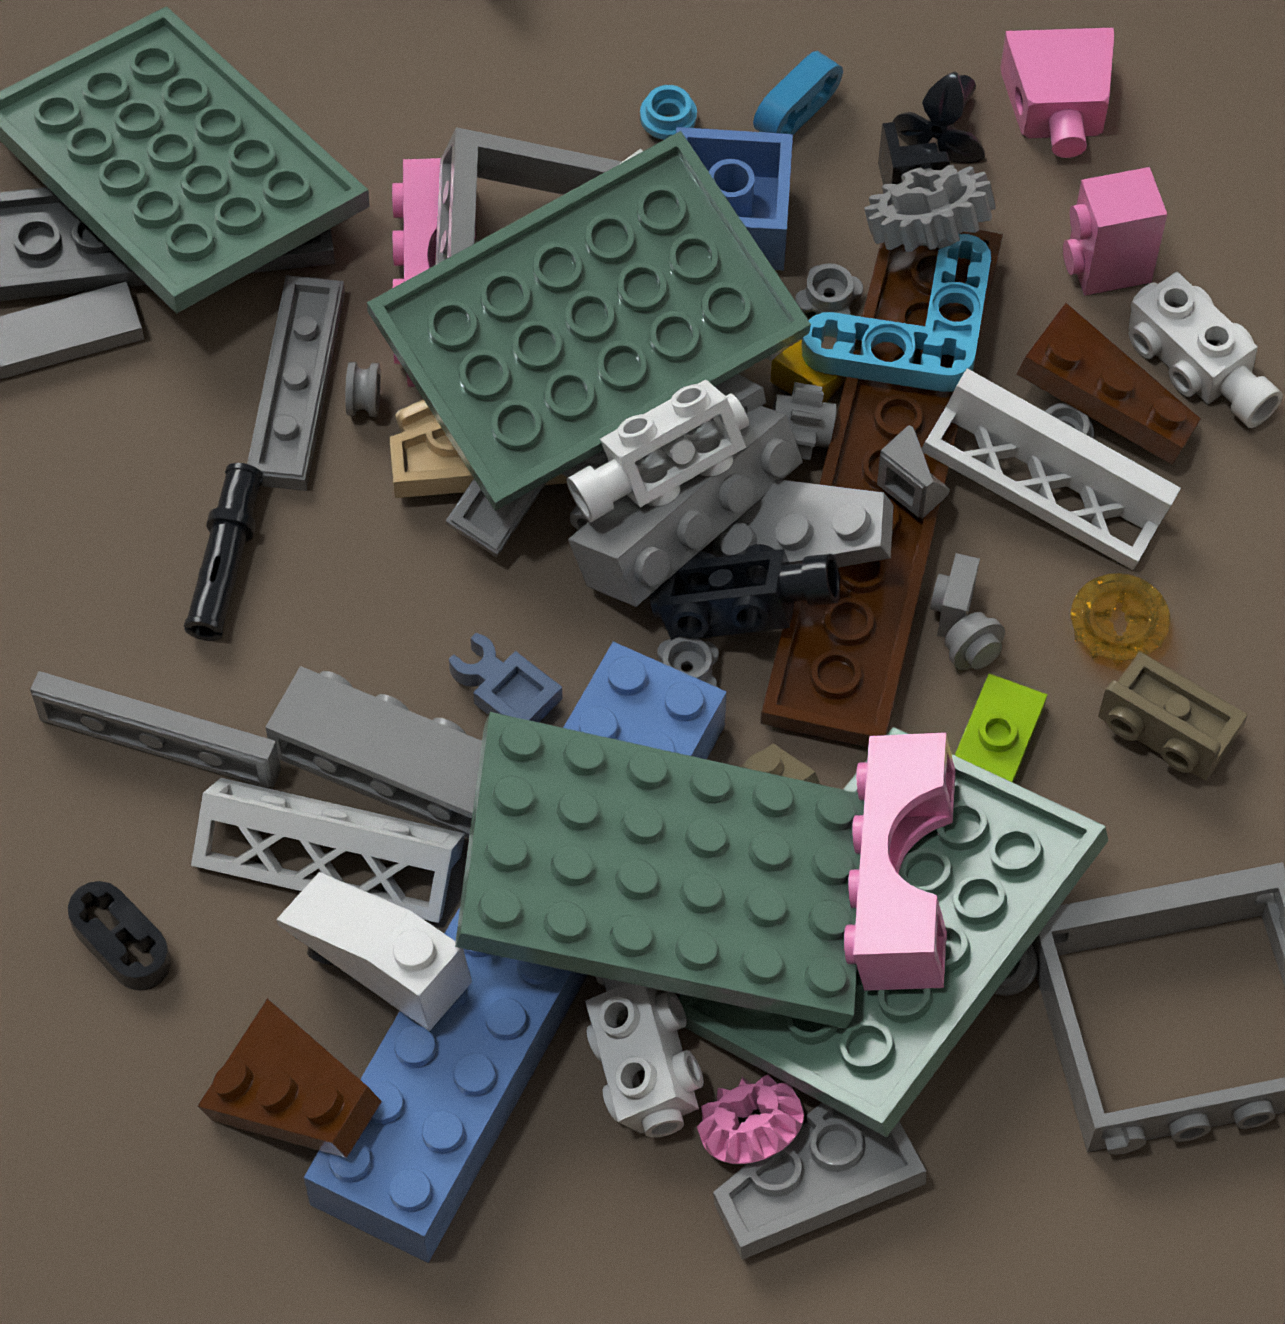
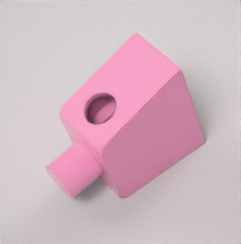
M1114 28L1006 31L1000 68L1022 135L1027 138H1051L1053 153L1058 157L1071 158L1085 151L1087 147L1085 136H1098L1103 133L1110 96Z

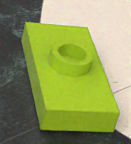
M989 673L955 756L1014 783L1045 707L1048 694Z

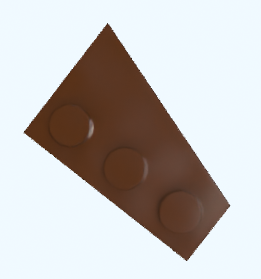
M1067 303L1063 305L1025 356L1017 372L1018 376L1172 465L1201 420L1200 417Z
M267 998L224 1066L216 1073L213 1083L198 1104V1107L214 1122L347 1158L382 1101L365 1083Z

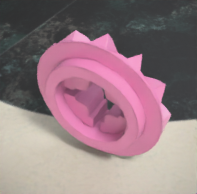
M769 1074L763 1076L754 1084H751L742 1076L738 1087L732 1090L718 1088L717 1101L701 1106L703 1121L697 1126L704 1148L714 1158L732 1164L753 1163L777 1154L794 1140L803 1124L804 1109L791 1085L787 1083L777 1084ZM753 1110H760V1115H751ZM738 1117H748L745 1122L739 1124Z

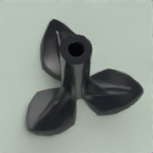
M956 71L942 77L928 90L922 102L924 111L929 119L927 120L913 112L901 113L893 119L897 135L908 145L929 143L932 138L938 139L939 152H947L949 160L953 162L973 163L984 159L985 150L981 142L972 133L954 128V123L962 116L964 107L976 89L975 81L968 75L959 76Z

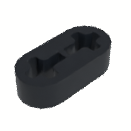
M103 881L88 882L74 892L68 904V916L73 931L86 948L121 984L129 989L138 991L148 990L161 984L167 977L171 967L170 953L162 933L120 889L111 883ZM93 905L101 910L108 908L115 927L110 931L99 919L89 920L87 909ZM129 940L142 953L150 950L153 962L146 967L139 962L131 964L123 944Z

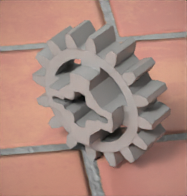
M948 165L942 170H932L931 168L923 170L921 167L902 174L901 183L897 185L884 184L882 186L883 194L871 195L869 197L870 205L865 207V214L870 233L876 244L885 242L886 249L888 250L904 244L906 252H911L921 245H927L929 249H935L936 247L939 249L960 241L959 234L962 232L976 233L980 230L978 222L990 221L992 219L991 210L996 209L991 183L988 181L985 172L975 174L974 168L971 166L957 172L954 165Z

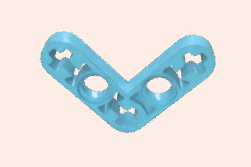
M959 234L960 241L939 249L926 326L823 312L809 319L811 323L809 334L802 337L801 350L805 363L813 370L825 374L941 392L954 391L966 369L968 368L973 371L991 263V252L987 244L979 237L970 234ZM958 258L970 260L966 284L955 282ZM948 303H960L966 306L972 315L964 321L953 322L944 318L939 309ZM831 336L836 338L833 349L821 348L824 337ZM855 339L862 340L860 355L853 354ZM891 342L902 348L904 355L899 360L885 362L876 358L871 349L879 343ZM915 349L923 350L920 365L913 364ZM942 355L954 356L952 368L940 366Z

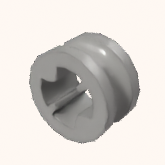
M349 362L345 387L347 416H355L357 411L366 410L370 417H377L381 393L380 364L371 363L369 368L361 369L358 367L357 362Z

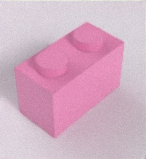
M1150 167L1081 180L1077 205L1070 207L1072 231L1070 240H1065L1063 243V256L1068 273L1070 275L1077 274L1084 296L1152 282L1166 223L1167 211Z

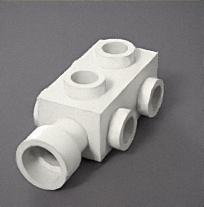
M1176 271L1159 284L1153 282L1146 285L1134 297L1131 303V316L1128 328L1130 330V341L1141 356L1150 359L1156 355L1170 368V379L1181 394L1191 397L1196 393L1207 404L1223 395L1232 403L1231 412L1248 428L1260 425L1273 414L1279 406L1283 394L1265 376L1256 377L1252 373L1258 346L1243 326L1232 323L1214 306L1211 298L1202 288L1192 286Z
M706 379L698 384L683 387L670 400L645 414L635 415L626 419L619 425L618 429L600 438L609 462L595 470L588 466L568 477L567 485L577 506L590 522L614 510L613 502L626 495L639 507L646 504L654 507L666 505L679 496L681 491L679 485L699 474L702 476H716L731 467L733 464L732 455L746 448L740 430L749 426L747 414L739 400L732 393L725 396Z
M596 977L598 983L605 985L606 992L585 1001L591 1025L587 1027V1038L593 1053L603 1065L607 1085L603 1087V1098L609 1113L617 1122L639 1133L645 1132V1135L648 1137H663L679 1131L684 1126L682 1116L699 1109L694 1090L703 1087L704 1084L702 1071L696 1058L690 1051L682 1050L677 1030L684 1028L687 1021L680 1000L673 992ZM639 1070L645 1071V1078L642 1084H640L637 1073Z

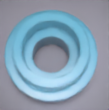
M662 85L653 89L645 98L640 108V121L643 128L650 135L663 140L676 134V127L694 128L697 120V108L694 101L684 89L675 85Z

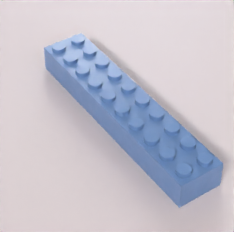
M612 642L563 728L707 759L725 727L727 692L616 642ZM460 907L444 933L454 941H456ZM463 949L472 983L430 1031L399 1011L360 1079L382 1102L347 1158L318 1151L304 1176L310 1205L429 1263L580 990L587 974Z

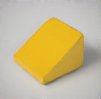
M802 340L788 347L772 360L770 382L791 395L794 382L823 387L822 392H824L822 402H827L846 381L845 376L825 374L815 371L808 366L802 357Z

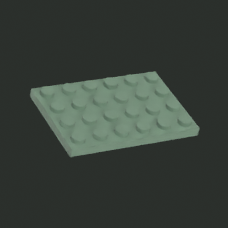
M167 6L0 91V141L176 314L370 207L369 191L362 183Z
M681 131L367 302V311L494 511L604 450L600 438L618 429L619 425L626 419L647 413L670 400L681 388L698 384L705 379L716 387L808 335L811 323Z
M489 712L483 730L455 947L846 1029L854 1017L857 967L855 964H847L844 950L846 925H855L857 909L851 908L848 879L850 870L860 868L861 855L856 854L854 850L852 827L854 816L864 814V800H859L857 792Z
M892 727L887 735H905L907 733ZM952 755L956 770L953 823L928 833L916 842L906 854L899 870V875L910 885L937 895L947 931L944 988L864 991L858 968L856 967L854 1017L846 1029L680 994L678 997L686 1015L687 1023L684 1028L885 1137L890 1134L1109 841L1105 825L955 755ZM856 774L843 790L857 792Z

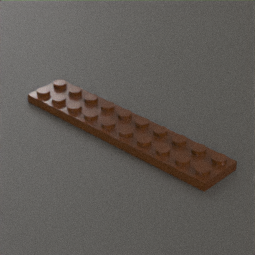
M979 230L976 233H960L979 237L987 244L991 252V263L978 343L1003 234ZM885 242L881 243L862 317L926 326L939 248L929 249L927 245H921L911 252H906L904 244L888 250L886 249ZM958 258L955 282L966 284L970 265L969 259ZM948 303L939 309L944 318L953 322L964 321L972 315L970 310L960 303ZM856 340L853 354H861L862 340ZM891 342L879 343L871 349L876 358L885 362L899 360L904 355L902 348ZM915 349L913 364H921L923 350ZM942 355L940 366L952 368L954 356ZM846 377L819 484L885 493L893 504L891 558L838 567L841 591L837 603L810 606L807 600L794 603L790 628L782 629L761 711L760 724L865 747L869 746V736L887 735L941 502L922 519L878 486L880 453L890 441L909 425L914 428L922 449L954 391L941 392ZM952 422L942 440L955 446L959 426ZM923 453L930 473L946 484L949 467Z

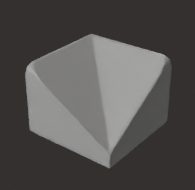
M907 426L881 450L877 485L917 517L923 519L948 496L950 488L930 473L912 426Z

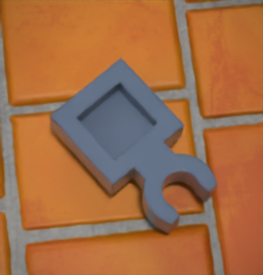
M475 633L471 637V650L482 658L478 663H464L454 654L449 658L450 673L457 682L466 686H479L473 692L474 704L488 715L489 712L540 722L563 699L562 686L517 651L511 654L504 662L496 657L493 643L484 635Z

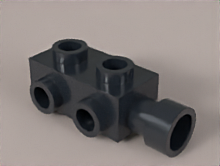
M764 544L751 545L745 549L743 554L716 557L711 553L700 551L651 593L649 599L654 616L662 618L671 641L681 636L705 639L751 632H766L790 628L794 603L797 601L807 600L810 606L837 603L841 591L840 574L836 559L831 553L805 556L802 563L790 564L784 549L775 550Z

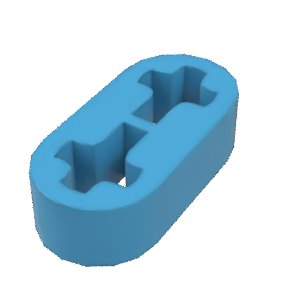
M818 50L810 53L763 99L754 116V128L759 132L794 135L832 97L842 79L843 67Z

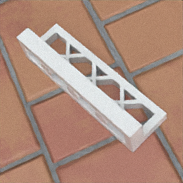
M968 368L956 385L946 408L922 447L923 453L1131 570H1134L1157 527L1181 489L1170 481ZM953 422L973 433L980 449L963 452L943 441L942 438ZM1015 457L1028 465L1032 479L1016 482L1003 474L998 459ZM1067 486L1080 493L1085 509L1070 512L1056 504L1051 489ZM1121 516L1142 528L1133 546L1110 535L1104 519Z
M220 778L203 792L191 866L302 891L315 877L311 873L318 868L323 874L344 882L330 861L345 851L362 854L376 876L360 886L347 884L411 910L424 920L439 923L443 917L451 869L461 858L465 833ZM215 822L238 826L252 848L238 857L211 852ZM258 831L272 835L263 840ZM283 837L300 840L314 862L300 871L282 868L269 849V846ZM319 845L334 849L325 854ZM257 854L263 863L250 861L249 859ZM381 859L396 863L386 868ZM408 865L435 871L429 902L406 897L392 875ZM381 883L387 892L372 888Z

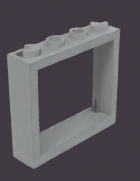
M456 127L440 159L435 265L474 244L477 177L564 195L612 169L622 161Z
M1283 862L1060 905L1032 942L1038 957L1037 981L1087 1152L1107 1149L1110 1154H1125L1143 1147L1147 1140L1172 1136V1139L1177 1142L1190 1141L1206 1135L1211 1131V1127L1236 1123V1126L1241 1129L1254 1128L1270 1122L1275 1118V1114L1285 1113V1077L1104 1113L1059 960V955L1262 916L1285 987V866Z

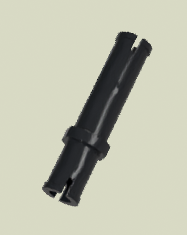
M231 463L226 466V476L218 506L209 512L206 527L210 535L199 570L189 614L184 623L186 633L204 641H216L222 638L223 626L232 591L236 583L245 542L253 538L256 528V522L252 515L264 477L258 468L245 463Z

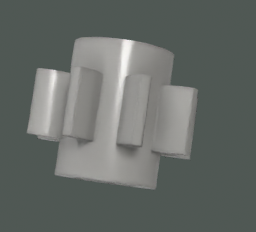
M794 382L792 396L776 394L772 410L787 415L801 458L811 460L813 447L829 448L836 417V404L822 402L824 392H822L823 387Z

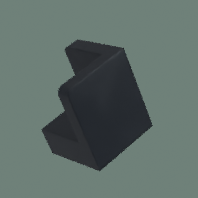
M895 122L882 123L878 165L883 185H897L901 183L902 174L921 167L923 170L927 168L942 170L950 165L948 153L938 152L936 142L900 146Z

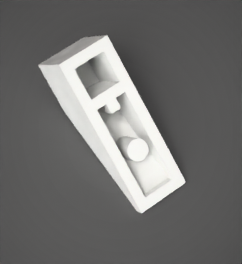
M321 872L311 880L276 919L281 928L428 1031L435 1026L472 983L464 950L455 947L456 941L411 910Z

